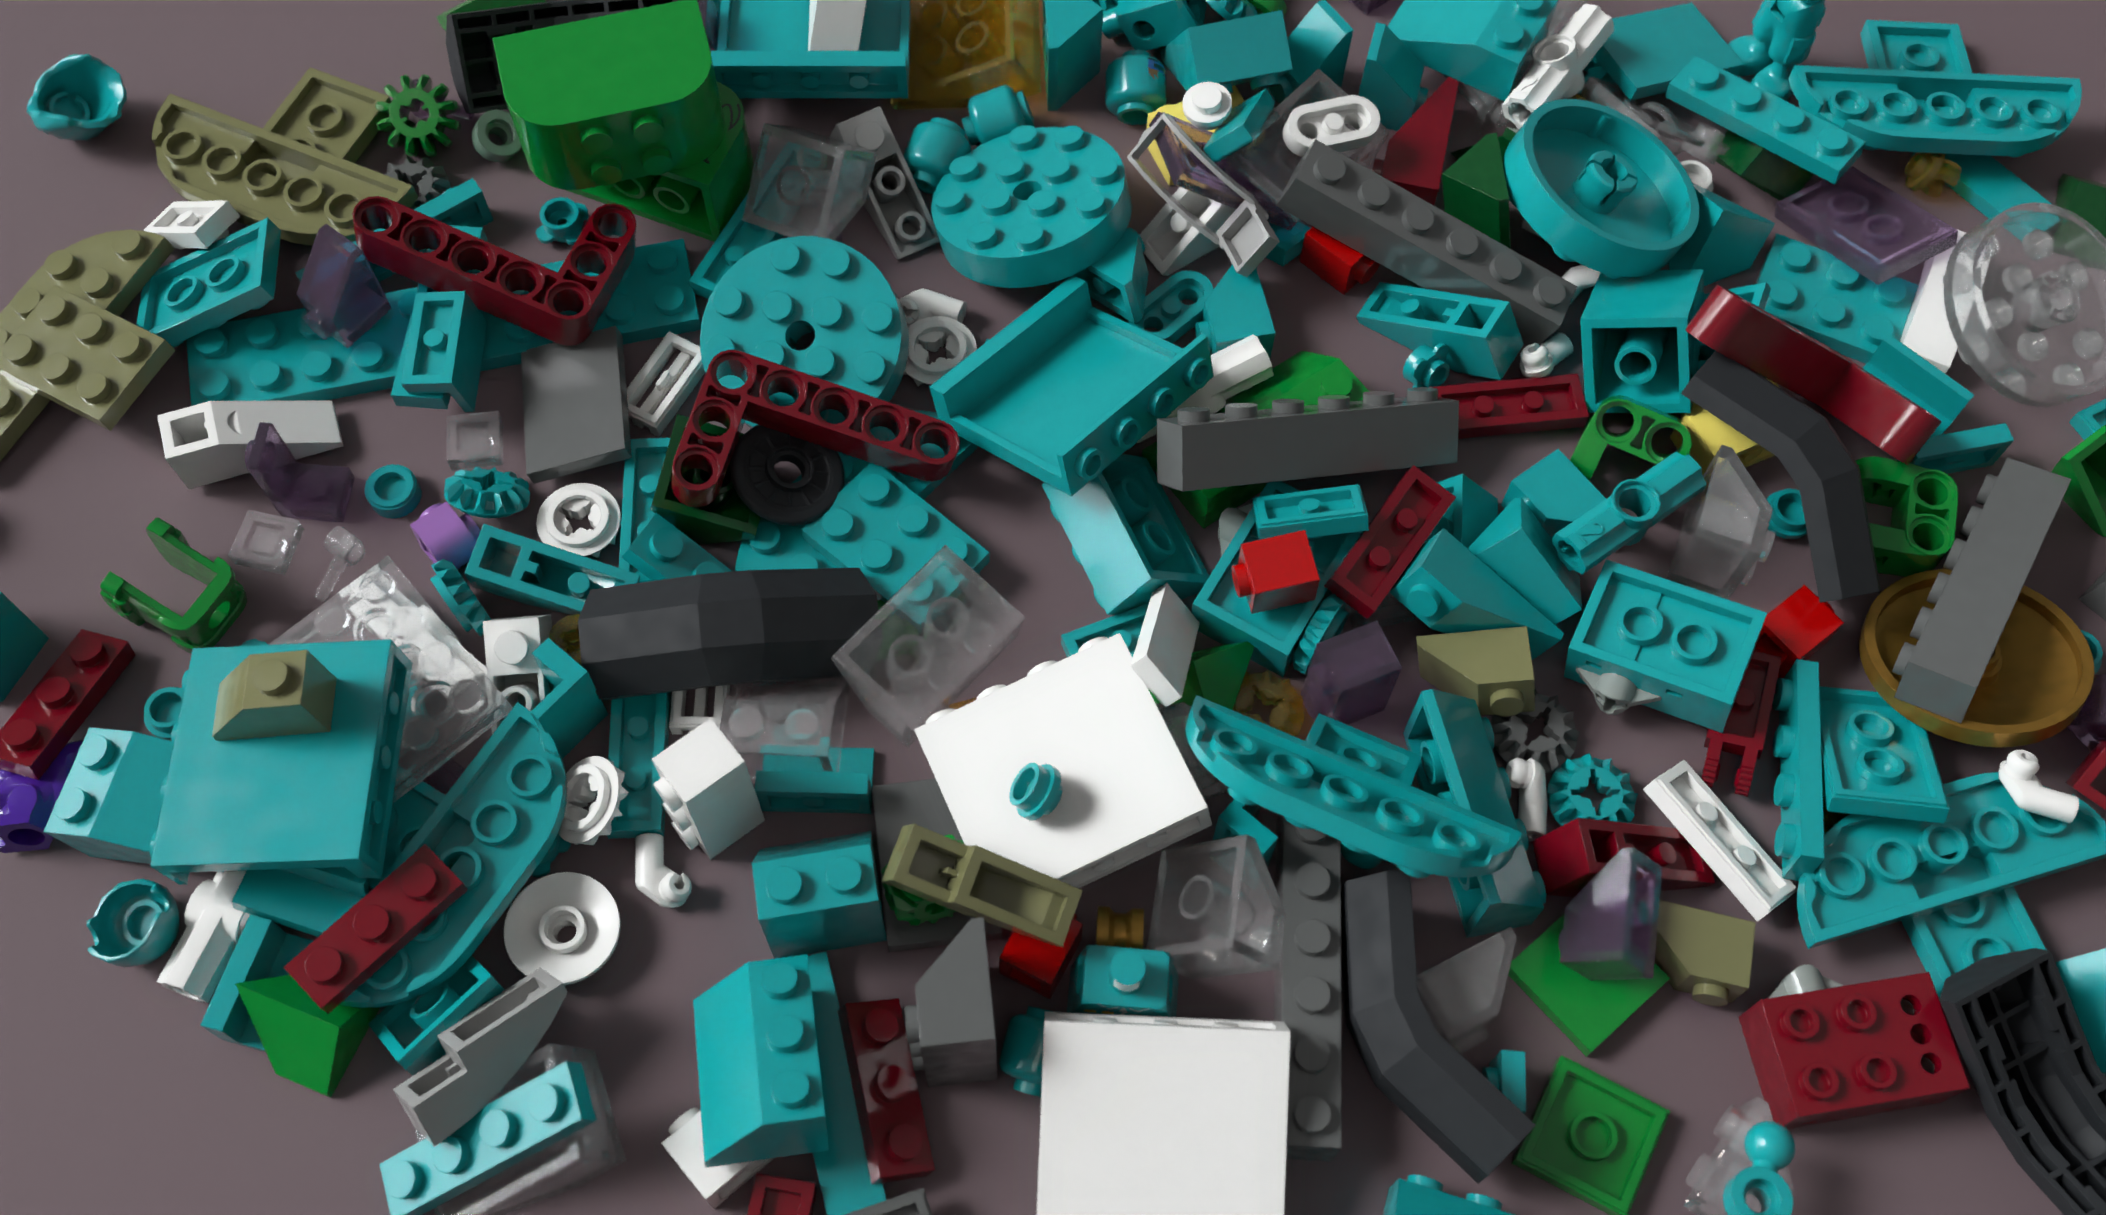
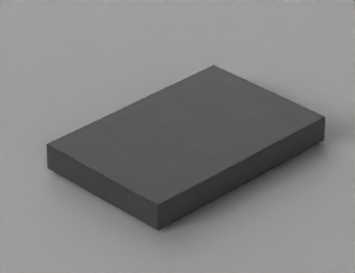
M616 325L591 332L590 336L578 345L566 346L553 342L528 349L521 353L526 475L534 484L632 458L623 336Z
M936 778L872 786L880 871L889 863L903 826L915 823L943 836L954 835L956 840H963ZM882 882L889 952L949 945L973 918L955 911L953 917L945 916L940 918L935 924L925 921L919 925H910L908 921L898 920L894 910L889 908ZM984 922L986 940L1002 938L1001 927Z

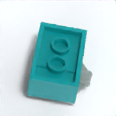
M1282 481L1268 482L1260 496L1300 491ZM1253 503L1238 509H1225L1221 513L1218 528L1221 558L1192 604V614L1200 622L1198 631L1223 645L1248 641L1255 646L1250 660L1283 677L1293 661L1299 641L1315 612L1318 611L1323 600L1333 594L1324 587L1325 583L1363 531L1329 535L1316 540H1308L1320 578L1315 600L1251 614L1247 596L1240 598L1237 596L1231 567L1238 564L1241 544L1259 540Z
M1606 559L1568 647L1564 677L1587 685L1593 692L1600 710L1607 715H1617L1631 706L1644 705L1723 733L1757 645L1767 613Z

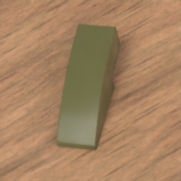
M915 823L902 827L881 881L973 918L984 917V922L1058 947H1063L1083 891L977 845L967 846Z

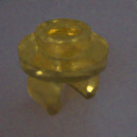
M1915 153L1904 170V173L1907 175L1905 186L1912 191L1921 189L1926 195L1938 198L1941 195L1945 182L1953 187L1958 184L1962 169L1955 162L1944 160L1945 153Z

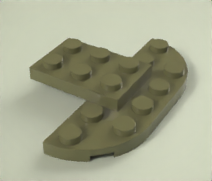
M311 67L263 128L173 94H169L165 99L154 122L152 141L156 146L157 164L167 181L178 194L188 201L228 200L240 215L236 221L247 226L268 217L281 230L280 239L289 242L320 247L355 241L352 212L358 202L367 197L380 196L410 208L419 198L413 185L355 164L378 133L377 122L390 117L389 114L378 111L375 108L376 103L383 101L391 104L390 97Z
M117 230L97 234L72 244L64 250H57L46 258L44 265L33 274L0 313V461L50 400L111 431L174 353L175 349L165 339L119 317L175 249L165 237L141 230Z

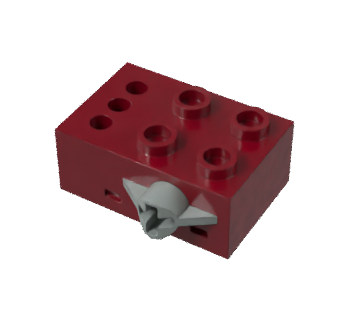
M1804 964L1784 977L1768 999L1759 1000L1738 1017L1770 1121L1777 1122L1787 1129L1942 1103L1970 1088L1929 972L1844 986L1822 976L1820 971L1813 965Z

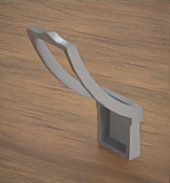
M1163 112L1158 120L1143 132L1138 144L1127 156L1128 160L1175 211L1204 236L1225 250L1237 273L1248 277L1280 242L1267 221L1269 218L1267 212L1258 204V201L1251 193L1216 165L1169 114ZM1166 125L1171 128L1177 137L1207 168L1245 199L1216 233L1183 207L1138 159Z

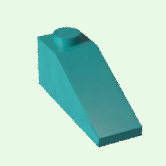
M1379 282L1356 316L1359 324L1413 351L1421 345H1428L1434 349L1437 344L1444 343L1449 347L1446 363L1451 370L1457 373L1496 380L1503 378L1524 345L1509 301Z
M484 523L464 573L474 588L523 604L578 617L581 614L590 590L635 584L640 580L639 574Z
M1444 528L1420 547L1389 591L1391 595L1429 628L1445 634L1527 626L1532 660L1561 641L1564 635L1558 627Z

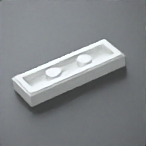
M1168 583L1152 592L1131 662L1132 670L1165 707L1182 697L1200 624Z
M1685 760L1655 778L1643 789L1757 922L1798 890L1790 880L1782 878V870Z

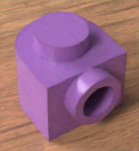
M447 502L437 503L428 507L418 520L410 524L421 549L433 564L445 559L452 562L457 569L469 562L481 531L469 514L465 513L459 517Z

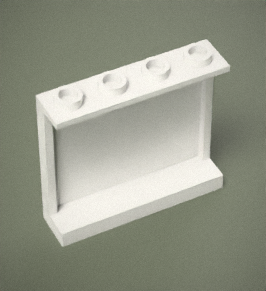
M1120 633L1110 638H1094L1083 644L1078 653L1059 662H1043L1032 668L1027 677L1007 686L1003 684L992 686L981 692L976 701L956 710L949 708L938 711L927 719L926 724L914 729L965 845H977L1074 887L1081 888L1212 826L1208 807L1147 686L1131 668L1133 658ZM1027 764H1050L1060 771L1063 789L1062 797L1057 807L1050 814L1043 815L1037 820L1029 821L1020 816L1017 807L1010 803L1009 792L1011 785L1019 771Z
M1045 1012L1037 1215H1284L1291 1033L1287 1025L1280 1021Z

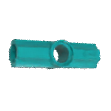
M1676 451L1638 478L1620 482L1614 488L1610 497L1553 536L1552 543L1556 548L1558 559L1569 571L1574 570L1583 575L1623 546H1631L1638 543L1645 536L1649 528L1704 491L1707 483L1702 475V467L1690 455H1682ZM1622 508L1633 511L1638 517L1627 515L1622 511Z

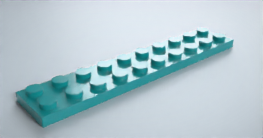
M684 238L635 247L632 262L592 332L616 325L623 336V344L665 337L668 332L682 334L701 330L694 289L689 285V280L692 276ZM565 260L540 265L558 273ZM593 272L584 273V275L590 277L599 275ZM418 287L225 322L218 328H209L188 338L187 353L191 406L208 401H326L393 388ZM517 290L513 293L518 295H524L530 292L524 290ZM480 310L488 321L481 371L521 364L522 352L553 343L549 339ZM570 310L560 312L567 316L578 314Z

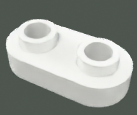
M1347 95L1301 105L1290 113L1283 127V140L1288 149L1300 157L1304 156L1315 139L1337 152L1361 148L1372 140L1380 125V115L1371 101L1358 95ZM1345 124L1352 125L1356 130L1347 128ZM1301 133L1309 135L1312 139L1305 137Z

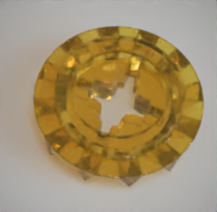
M1269 669L1263 673L1253 674L1246 670L1233 711L1267 725L1266 721H1263L1259 714H1246V712L1252 710L1253 697L1256 694L1257 698H1260L1264 705H1278V707L1271 710L1269 726L1297 737L1305 718L1303 696L1297 694L1291 685L1290 679L1283 680L1276 677Z

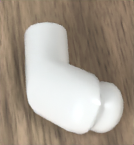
M2026 750L2010 752L2007 760L2000 763L1999 779L2016 805L2022 810L2071 823L2078 812V797L2043 787L2035 775L2040 767L2038 759L2034 754Z
M1517 757L1508 763L1506 772L1511 787L1519 788L1518 818L1525 825L1528 841H1533L1545 835L1547 830L1545 769L1533 758L1525 761Z

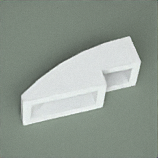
M1946 225L1943 226L1926 255L1920 283L1900 339L1901 343L1945 374L1951 366L1972 312L1992 242Z

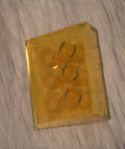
M911 0L908 98H891V105L895 110L968 108V101L971 97L1001 85L1011 86L1016 93L1023 91L1025 97L1041 92L1039 0Z

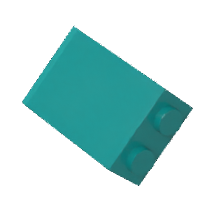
M1704 269L1658 270L1647 276L1620 277L1618 279L1609 278L1600 272L1580 318L1584 392L1588 413H1595L1602 401L1616 395L1630 397L1666 413H1691L1693 401L1681 393L1698 370L1701 341L1693 337L1685 329L1705 302ZM1616 406L1608 409L1605 413L1631 412L1625 407Z
M871 831L763 848L758 851L752 862L758 920L774 958L805 955L887 941Z

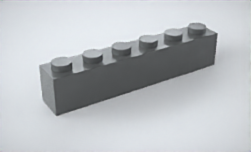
M1316 139L1296 165L1276 205L1424 289L1509 301L1523 344L1526 346L1533 343L1540 345L1561 326L1577 289L1576 285Z
M1415 387L1407 389V397L1394 398V392L1369 391L1363 393V401L1350 402V397L1345 395H1323L1318 397V405L1304 406V400L1277 399L1272 401V409L1258 410V405L1253 403L1226 404L1225 413L1210 414V409L1205 407L1177 409V417L1157 419V483L1180 491H1192L1411 468L1413 465L1421 467L1457 463L1459 401L1438 397L1437 388Z
M2008 457L1998 477L1987 474L1975 501L1984 506L1983 508L1971 506L1960 531V535L1968 537L1967 541L1955 539L1943 568L1949 569L1952 572L1950 575L1939 572L1928 596L1927 602L1935 604V607L1932 610L1923 606L1914 623L1910 637L1917 639L1918 642L1916 646L1905 642L1895 662L1892 673L1900 675L1902 678L1894 698L1957 723H1962L2071 481L2070 478Z
M1279 814L1276 821V836H1278V840L1276 843L1274 1021L1284 1022L1291 1031L1286 1159L1332 1162L1342 1148L1341 841L1315 829L1296 827Z

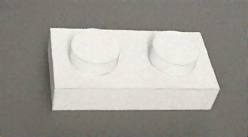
M228 200L174 201L143 231L165 237L177 249L208 248L212 243L229 235L227 229L240 215Z

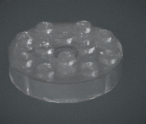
M2037 202L2013 206L1970 229L1954 247L1943 276L1946 316L1954 340L1958 345V353L1961 359L1970 365L2001 396L2028 406H2060L2105 388L2106 238L2077 214L2056 205Z

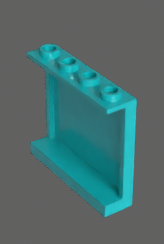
M721 0L717 51H711L717 82L729 87L739 98H908L911 0H866L859 51H808L810 0Z
M1072 275L929 386L938 419L950 424L958 436L1072 497L1157 425V419L1167 418L1184 401L1204 387L1214 377L1208 336L1200 334L1185 348L1174 345L1092 307L1087 281Z
M391 639L193 648L189 669L185 671L182 678L183 701L179 721L172 729L171 743L173 752L168 776L164 778L161 785L162 808L158 829L152 835L150 841V856L152 859L150 866L179 885L188 883L189 872L345 867L358 878H382L413 662ZM308 650L337 678L331 732L217 741L212 737L219 684L251 654Z

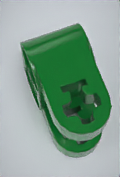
M1610 396L1602 401L1582 433L1570 461L1590 481L1607 444L1652 462L1655 466L1671 455L1659 453L1652 446L1651 439L1657 430L1670 427L1679 431L1683 440L1677 452L1682 455H1689L1692 445L1691 435L1685 422L1673 415L1627 396ZM1616 406L1628 409L1634 419L1631 428L1619 434L1607 430L1603 424V415L1608 409Z
M1871 456L1855 460L1860 468L1865 502L1893 508L1891 527L1869 523L1878 573L1907 577L1916 573L1934 570L1951 549L1955 540L1959 494L1958 487L1953 478L1937 469H1928L1911 463L1907 465L1901 461Z

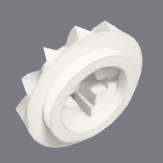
M932 316L914 322L908 327L909 350L903 375L908 374L912 377L917 386L923 383L932 385L977 350L973 334L964 324L949 317ZM946 343V358L948 359L939 357L935 363L929 364V353L927 350L936 352Z
M589 483L570 484L556 490L543 502L537 515V531L542 543L584 557L592 555L598 558L600 551L608 544L615 545L616 534L619 527H621L620 508L612 494L600 486ZM588 515V520L594 530L579 528L575 533H572L571 524L565 516L570 519L582 520Z
M600 756L587 757L576 763L566 773L567 804L564 819L558 833L565 841L576 845L586 844L594 846L599 835H611V821L613 818L623 816L618 807L620 801L629 792L621 786L625 773L615 767L613 761ZM597 793V799L595 802L590 804L589 811L582 809V807L588 806V803L595 800V796Z

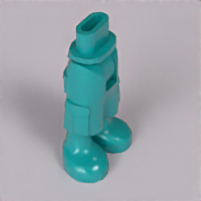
M1763 0L1752 21L1753 35L1740 36L1728 43L1729 47L1744 63L1738 75L1756 74L1751 84L1788 102L1794 94L1788 80L1794 65L1801 64L1809 56L1812 44L1816 38L1815 30L1825 15V0Z

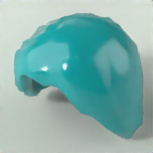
M73 54L63 58L41 74L35 84L33 96L28 101L27 113L32 118L36 128L46 134H51L60 140H88L98 136L110 124L120 118L122 107L127 101V93L121 75L114 68L90 54Z

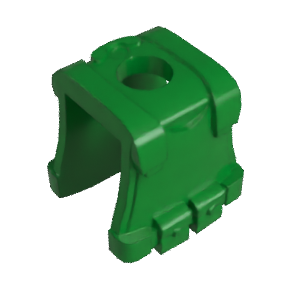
M157 517L148 525L146 532L159 553L171 566L208 586L183 617L111 571L101 582L100 588L102 591L100 595L107 602L106 604L121 617L137 626H141L145 622L154 625L171 635L172 642L188 653L192 654L193 648L214 647L244 610L247 604L246 592L243 586L235 579V573L223 559L217 557L214 562L191 548L180 530Z

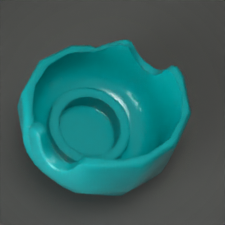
M147 879L121 882L102 897L94 917L86 922V926L94 939V945L88 948V952L98 959L124 968L151 964L170 949L178 936L179 911L172 893L167 887Z

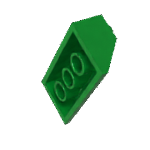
M1301 350L1272 368L1274 376L1225 401L1226 404L1253 403L1258 405V410L1272 409V401L1277 399L1304 400V406L1318 405V397L1323 395H1345L1350 397V402L1363 401V393L1369 392V390L1340 358ZM1225 406L1214 414L1225 413ZM1156 441L1142 450V456L1147 458L1151 467L1157 473ZM1267 483L1192 491H1180L1171 487L1169 489L1204 529L1220 519L1221 513L1225 509L1237 508L1263 491Z

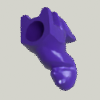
M83 740L68 742L39 780L0 769V852L13 853L49 849L53 837L43 831Z

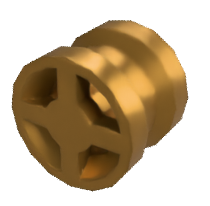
M1098 906L1095 945L1143 949L1144 909L1131 908L1127 913H1115L1110 907Z

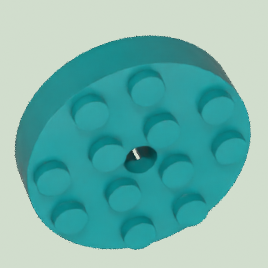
M1559 99L1547 102L1532 112L1505 150L1503 168L1509 201L1517 207L1528 224L1552 246L1555 254L1565 261H1576L1613 279L1647 276L1662 269L1696 230L1699 220L1698 197L1692 181L1682 164L1666 145L1649 130L1633 119L1609 107L1579 99Z
M1022 125L1014 128L1009 134L997 137L976 147L965 156L958 157L951 162L949 166L950 173L945 174L940 180L931 204L933 222L943 253L950 265L957 272L975 282L1003 288H1025L1045 285L1085 270L1103 258L1119 242L1127 229L1132 212V202L1126 173L1119 154L1105 140L1082 131L1078 126L1035 128L1031 125Z
M796 236L775 240L752 250L739 259L722 276L715 286L703 314L700 331V352L705 373L714 356L722 351L737 350L889 402L894 396L906 368L909 333L902 305L896 293L874 263L854 248L841 242L816 236ZM812 329L815 333L812 345L805 350H796L792 343L797 344L799 338L806 333H811ZM727 375L718 380L722 386L729 389L740 388L745 384L741 378L733 375ZM778 392L769 397L778 406L785 407L795 403L793 397L787 393ZM829 409L820 413L823 420L831 424L845 421V417L836 410ZM745 420V424L750 428H753L754 426L758 425L756 423Z

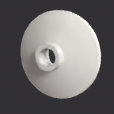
M574 872L550 874L528 885L513 901L504 924L505 947L511 961L525 976L541 968L564 985L573 984L596 973L613 954L620 936V913L610 892L597 880ZM566 926L576 928V934L571 941L566 943L557 941V935L562 928Z

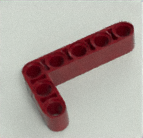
M380 196L367 197L358 202L352 212L357 249L361 256L368 261L439 292L466 291L478 309L566 346L578 345L590 336L635 254L636 218L631 210L615 203L602 205L592 213L558 273L388 198ZM380 228L386 229V230H384V231H379V232H374V231H372V230H374V229H380ZM607 235H616L619 238H610ZM422 249L434 250L428 253L418 252ZM469 270H480V271H482V272L477 273V274L466 273V271H469ZM593 272L599 275L590 277L584 275V273ZM517 290H524L530 293L518 295L514 294L513 292ZM570 310L578 314L567 316L560 312Z
M1719 284L1715 286L1685 329L1693 337L1720 354L1819 405L1880 449L1907 465L1911 463L1942 422L1842 354Z
M726 350L714 356L706 371L673 459L672 489L676 498L688 507L699 508L713 502L721 489L745 420L930 482L941 480L949 473L958 453L960 440L955 429L942 420L742 351ZM733 375L741 378L745 384L740 388L729 389L722 386L718 380L724 376ZM778 392L787 393L793 397L795 403L785 407L778 406L769 397ZM829 409L836 410L845 417V421L831 424L823 420L820 413ZM715 421L725 425L728 431L720 436H709L701 430V426L707 422ZM878 426L886 427L893 432L895 439L880 441L871 434L870 430ZM928 443L936 444L944 451L945 456L938 459L930 458L923 453L920 446ZM697 468L706 471L711 478L703 484L696 485L687 482L682 475L689 469Z

